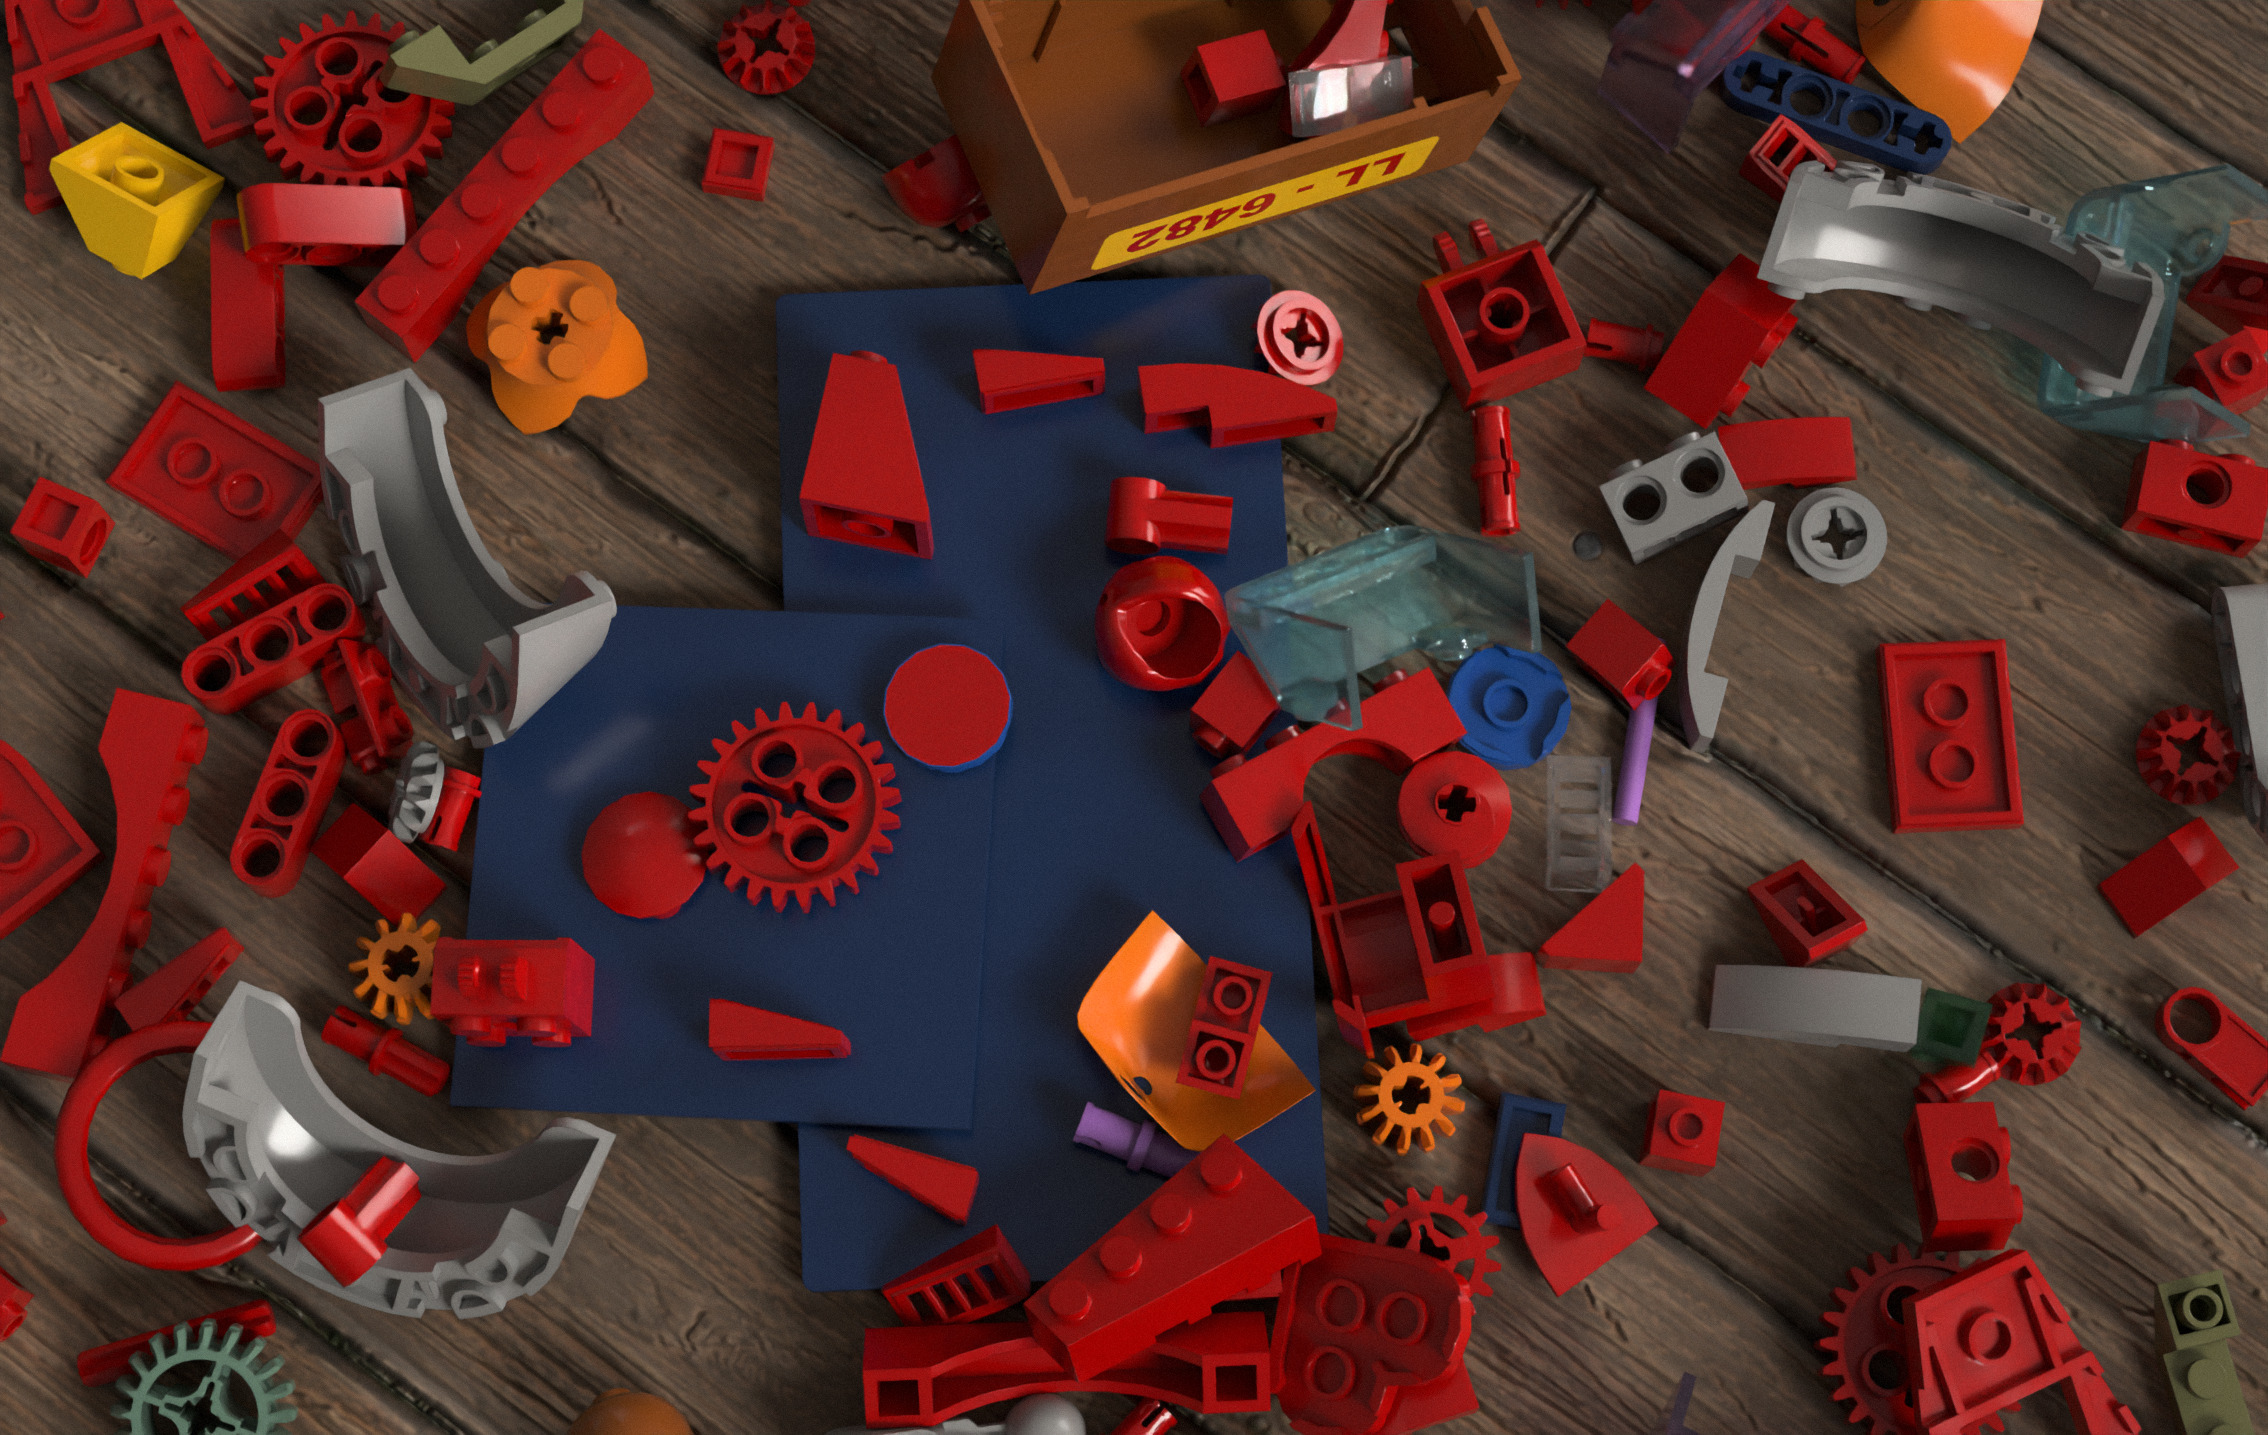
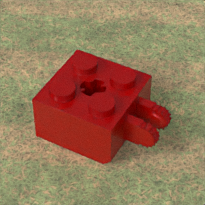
M1482 218L1468 224L1469 241L1479 259L1476 262L1464 266L1454 240L1446 231L1432 237L1433 248L1443 274L1422 281L1416 301V306L1464 413L1578 370L1587 347V342L1543 245L1537 239L1500 252L1490 232V228H1488L1487 223ZM1490 320H1501L1500 327H1503L1505 323L1510 324L1511 328H1498L1494 326L1490 322Z
M438 937L434 947L430 1014L450 1027V1033L466 1036V1044L501 1047L506 1045V1036H531V1044L535 1046L568 1047L571 1046V1037H591L595 959L573 939L566 937H557L556 940H455L452 937Z

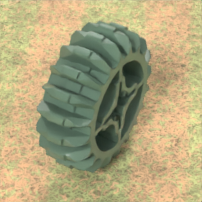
M205 1319L199 1330V1339L196 1340L190 1325L187 1322H181L174 1327L173 1338L175 1345L168 1337L162 1333H157L148 1341L154 1357L145 1352L136 1351L128 1360L132 1369L139 1376L123 1374L118 1378L115 1387L121 1393L133 1399L116 1401L111 1406L110 1413L116 1418L131 1420V1423L119 1428L113 1435H161L155 1424L153 1405L159 1406L158 1414L173 1420L178 1427L179 1435H196L200 1422L197 1421L199 1409L194 1406L209 1392L214 1384L215 1387L210 1400L213 1401L211 1413L215 1416L198 1435H293L288 1429L276 1423L294 1421L298 1416V1407L289 1403H278L277 1399L291 1394L295 1390L296 1385L293 1379L273 1381L271 1375L275 1374L284 1365L285 1360L281 1355H276L266 1363H263L257 1357L267 1343V1340L261 1335L253 1339L248 1347L245 1348L238 1344L243 1334V1326L238 1323H233L229 1327L222 1340L217 1339L218 1326L216 1320ZM197 1359L212 1361L208 1373L203 1377L202 1383L199 1385L188 1386L176 1383L171 1388L158 1383L163 1372L176 1364ZM232 1369L240 1374L250 1386L256 1399L258 1418L250 1415L251 1408L239 1404L231 1395L230 1381L233 1374Z

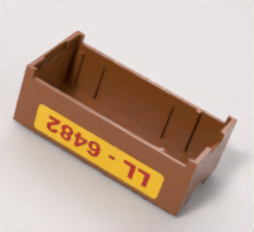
M960 0L931 79L1026 290L1031 295L1468 161L1522 80L1518 68L1487 6L1474 10L1470 0H1394L1391 5L1386 4L1383 30L1388 32L1389 46L1387 57L1395 74L1383 77L1380 68H1376L1373 92H1376L1379 97L1377 119L1316 138L1292 136L1278 129L1283 90L1268 111L1202 128L1180 71L1197 46L1261 29L1265 30L1271 48L1276 49L1280 53L1286 71L1287 65L1310 44L1327 20L1336 0ZM1401 28L1419 67L1407 70L1389 33L1390 30Z

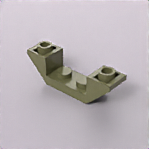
M534 0L539 9L530 13L514 27L515 36L501 45L495 39H491L475 49L466 59L440 25L435 26L421 36L416 30H411L398 38L386 50L389 58L379 79L386 88L474 106L565 47L581 23L584 0Z
M2219 1269L2155 1285V1355L2179 1435H2255L2226 1339L2241 1335L2222 1270Z

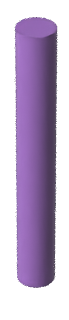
M1658 638L1665 644V646H1667V641ZM1658 695L1651 700L1645 699L1635 711L1630 708L1612 821L1617 824L1627 826L1638 824Z

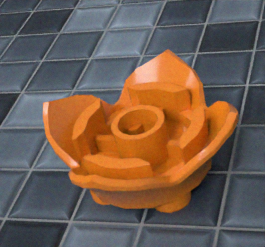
M564 260L553 261L538 268H522L513 275L511 281L505 282L491 290L474 307L468 317L466 326L468 346L477 359L487 363L489 366L492 392L499 409L513 426L524 435L536 434L557 427L571 416L577 402L582 397L593 396L606 400L620 397L638 387L648 378V361L643 339L635 325L618 308L616 304L618 292L613 279L599 266L591 262ZM554 326L562 327L564 334H566L564 338L554 336L550 344H544L541 337L543 331Z

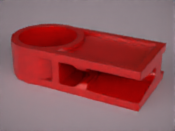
M2188 987L2180 989L2161 1002L2155 1013L2154 1026L2158 1038L2166 1048L2175 1052L2243 1111L2249 1106L2253 1107L2268 1089V1041L2224 1005L2215 994L2204 988ZM2182 999L2194 1000L2207 1010L2212 1021V1028L2206 1042L2193 1044L2178 1037L2172 1029L2170 1022V1010L2174 1002Z

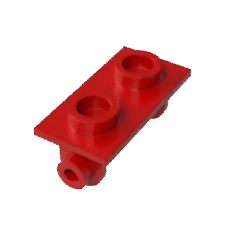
M340 639L337 641L340 650L328 653L322 658L324 668L321 669L320 675L324 681L335 714L343 715L354 708L357 709L358 716L341 724L340 728L353 765L361 767L365 776H370L388 768L386 758L402 760L406 757L408 749L413 745L411 739L413 737V727L407 714L399 707L390 683L392 670L383 653L374 644Z

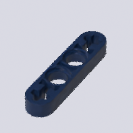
M1746 51L1735 60L1727 63L1720 78L1719 92L1721 99L1734 111L1772 124L1782 113L1814 140L1904 172L1911 171L1923 175L1932 173L1940 167L1951 148L1952 135L1950 128L1938 116L1760 52ZM1745 72H1750L1757 76L1755 80L1756 86L1751 93L1740 89V79L1744 77ZM1777 81L1785 83L1778 97L1777 104L1769 102ZM1809 90L1820 98L1822 111L1812 116L1801 115L1792 108L1789 100L1790 95L1795 91ZM1858 110L1868 111L1878 119L1880 131L1873 136H1860L1849 127L1848 115ZM1893 122L1901 126L1896 134L1897 137L1893 145L1885 143V140L1893 127ZM1918 133L1929 137V149L1925 155L1914 151V140Z

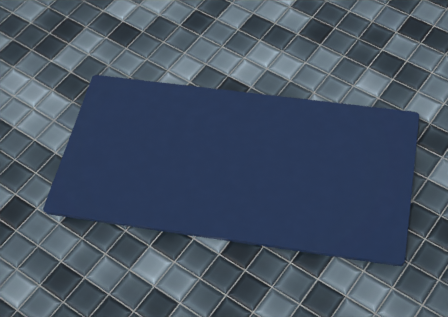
M1264 275L1071 282L1031 295L1028 294L1024 284L785 294L776 301L784 611L1004 619L1001 671L1004 673L1014 702L1011 724L1001 748L996 752L971 1131L798 1123L802 1281L810 1292L882 1290L884 1284L995 1224L999 1226L1029 1272L1031 1283L1049 1282L1170 1179L1143 1167L1140 1168L1139 1172L1126 1168L1128 1162L1126 1160L1083 1143L1073 1142L1075 1132L1088 1101L1094 1103V1106L1140 1124L1143 1123L1145 1118L1156 1122L1155 1130L1170 1135L1118 1082L1080 1032L1077 1023L1078 1010L1091 985L1152 910L1184 940L1206 965L1208 964L1209 957L1213 956L1273 973L1260 1024L1287 1053L1316 1091L1264 1125L1234 1141V1143L1315 1215L1319 1233L1329 1234L1309 895L1292 834L1236 863L1199 798L1202 791L1213 780L1209 771L1231 757L1226 754L1220 759L1207 752L1194 740L1192 734L1195 730L1189 726L1191 708L1237 650L1289 688L1286 705L1246 754L1247 762L1267 752L1264 742L1290 726L1298 725L1281 439L1210 449L1206 425L1145 434L1137 391L1138 366L1174 363L1212 364L1267 373L1269 363L1264 355L1253 352L1258 343L1257 334L1250 328L1259 316V306L1272 297L1271 282ZM996 349L1103 358L1105 392L1101 395L986 415L981 410L972 350ZM855 350L869 351L885 357L888 360V364H894L897 367L930 512L934 543L932 560L808 536L799 496L833 353L850 356V353ZM1120 477H1142L1161 482L1166 486L1167 490L1233 497L1227 555L1161 548L1159 552L1154 554L1135 555L1109 549L1104 544L1112 480ZM1173 556L1191 563L1215 584L1222 596L1224 607L1229 612L1231 630L1227 635L1224 656L1221 662L1203 682L1193 687L1169 691L1142 690L1115 680L1104 669L1097 654L1094 627L1095 609L1105 585L1114 573L1123 566L1149 557ZM1121 1076V1078L1134 1091V1093L1141 1098V1096L1136 1092V1090ZM1133 1078L1146 1095L1151 1094L1152 1086L1145 1078ZM856 1134L976 1168L980 1181L967 1226L952 1222L857 1164L846 1150L849 1137H853ZM988 1264L979 1268L987 1282L997 1278ZM965 1273L956 1277L961 1286H972ZM941 1282V1283L936 1284V1285H934V1286H932V1287H945V1286H944L943 1283Z

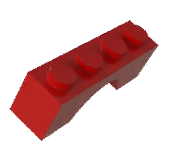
M1429 666L1411 676L1408 675L1405 668L1399 669L1376 682L1371 687L1375 695L1355 704L1351 696L1346 697L1318 714L1322 723L1303 733L1297 724L1290 726L1264 742L1267 752L1248 762L1243 753H1240L1209 771L1213 780L1202 791L1199 798L1236 863L1292 834L1291 827L1303 806V789L1307 774L1311 766L1317 762L1337 755H1359L1375 760L1399 777L1412 770L1416 764L1431 755L1450 750L1468 733Z

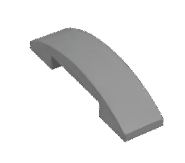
M1763 499L1734 527L1723 542L1698 587L1685 622L1678 663V696L1683 728L1691 751L1703 754L1714 736L1729 679L1706 673L1704 669L1730 574L1750 579L1760 562L1775 503Z

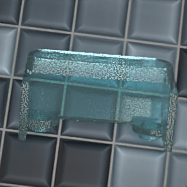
M2224 164L2098 188L2084 194L2074 204L2069 213L2065 234L2075 238L2078 231H2090L2125 249L2122 257L2126 259L2125 264L2133 268L2135 261L2148 264L2158 273L2163 281L2165 300L2129 395L2113 391L2111 397H2101L2079 389L2074 385L2077 377L2065 371L2054 358L2044 352L2037 390V403L2040 410L2065 426L2149 443L2150 440L2157 442L2161 439H2177L2192 444L2248 437L2251 424L2197 389L2184 387L2179 384L2164 385L2181 277L2205 273L2220 261L2227 248L2231 225L2268 219V191L2230 164Z
M1395 526L1378 530L1236 586L1225 593L1228 622L1279 707L1284 711L1293 713L1294 718L1298 720H1316L1350 731L1363 727L1357 680L1358 672L1416 648L1434 652L1437 659L1446 661L1467 658L1472 655L1473 648L1487 642L1532 654L1542 650L1533 553L1421 526Z

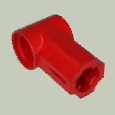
M1120 477L1114 479L1110 484L1104 544L1111 550L1135 555L1154 554L1159 552L1161 548L1227 555L1233 497L1167 490L1166 486L1161 482L1142 477Z
M383 1156L364 1171L343 1197L337 1198L320 1211L302 1229L296 1239L345 1288L365 1274L385 1253L388 1245L384 1240L422 1197L418 1189L420 1178L405 1162H395Z

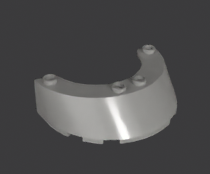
M1816 160L1803 162L1793 169L1757 278L1769 282L1767 288L1770 291L1783 297L1802 300L1806 292L1821 293L1833 289H1860L1896 295L1895 299L1898 302L1918 310L1930 311L1932 305L1940 306L1957 312L1955 318L1966 325L1985 330L1991 329L1993 325L2038 347L2054 358L2065 371L2077 377L2074 385L2085 392L2101 397H2111L2113 391L2129 395L2165 300L2163 281L2158 273L2148 264L2135 261L2133 268L2125 264L2126 259L2122 257L2125 249L2090 231H2078L2076 237L2073 238L2063 233L2065 227L2054 224L2057 217L1982 190L1940 178L1908 171L1906 177L1897 175L1896 181L1884 179L1885 171L1874 164L1841 160L1837 161L1833 172H1823L1825 164Z
M408 368L318 399L319 464L328 519H338L342 538L350 551L349 554L339 557L345 577L356 604L360 605L369 602L373 611V618L378 622L383 631V637L378 638L375 644L388 660L392 673L420 711L451 739L457 740L467 736L471 738L474 748H486L505 741L513 735L598 653L608 634L611 618L616 616V601L609 586L602 580L597 581L593 575L585 570L569 574L565 578L560 595L550 605L532 600L511 583L502 564L498 560L492 559L482 543L458 490L444 435L443 425L447 421L444 402L435 389H428L413 370Z
M241 980L194 1053L182 1113L183 1132L190 1158H200L211 1179L206 1191L235 1228L248 1224L259 1236L272 1245L267 1254L268 1257L314 1286L368 1308L413 1318H421L425 1309L454 1310L459 1319L481 1317L502 1311L506 1302L525 1293L531 1297L539 1291L558 1269L616 1137V1134L596 1127L588 1121L564 1117L548 1122L539 1134L525 1144L493 1155H449L405 1143L360 1118L334 1095L314 1068L304 1045L300 1029V1018L295 1009L284 998L274 992L265 991ZM383 1156L395 1162H405L420 1178L418 1189L422 1197L384 1240L388 1248L382 1257L359 1279L343 1288L296 1238L320 1211L337 1198L343 1197L373 1162Z

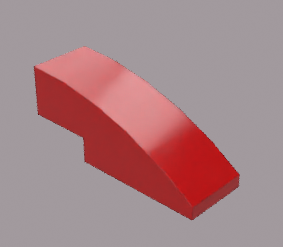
M1174 363L1138 366L1137 391L1145 434L1206 425L1210 449L1330 432L1334 431L1338 412L1336 399L1294 381L1260 371L1224 365Z

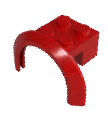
M1311 800L1304 802L1291 827V832L1334 996L1332 1003L1342 1038L1366 1058L1372 1059L1375 1058L1369 1032L1370 1028L1495 998L1489 961L1459 849L1396 864V872L1401 888L1399 890L1338 904Z

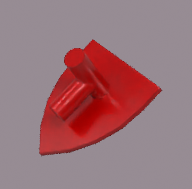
M1531 1133L1522 1134L1515 1167L1516 1212L1523 1240L1539 1272L1557 1298L1659 1223L1642 1197L1622 1173L1593 1151L1562 1138Z

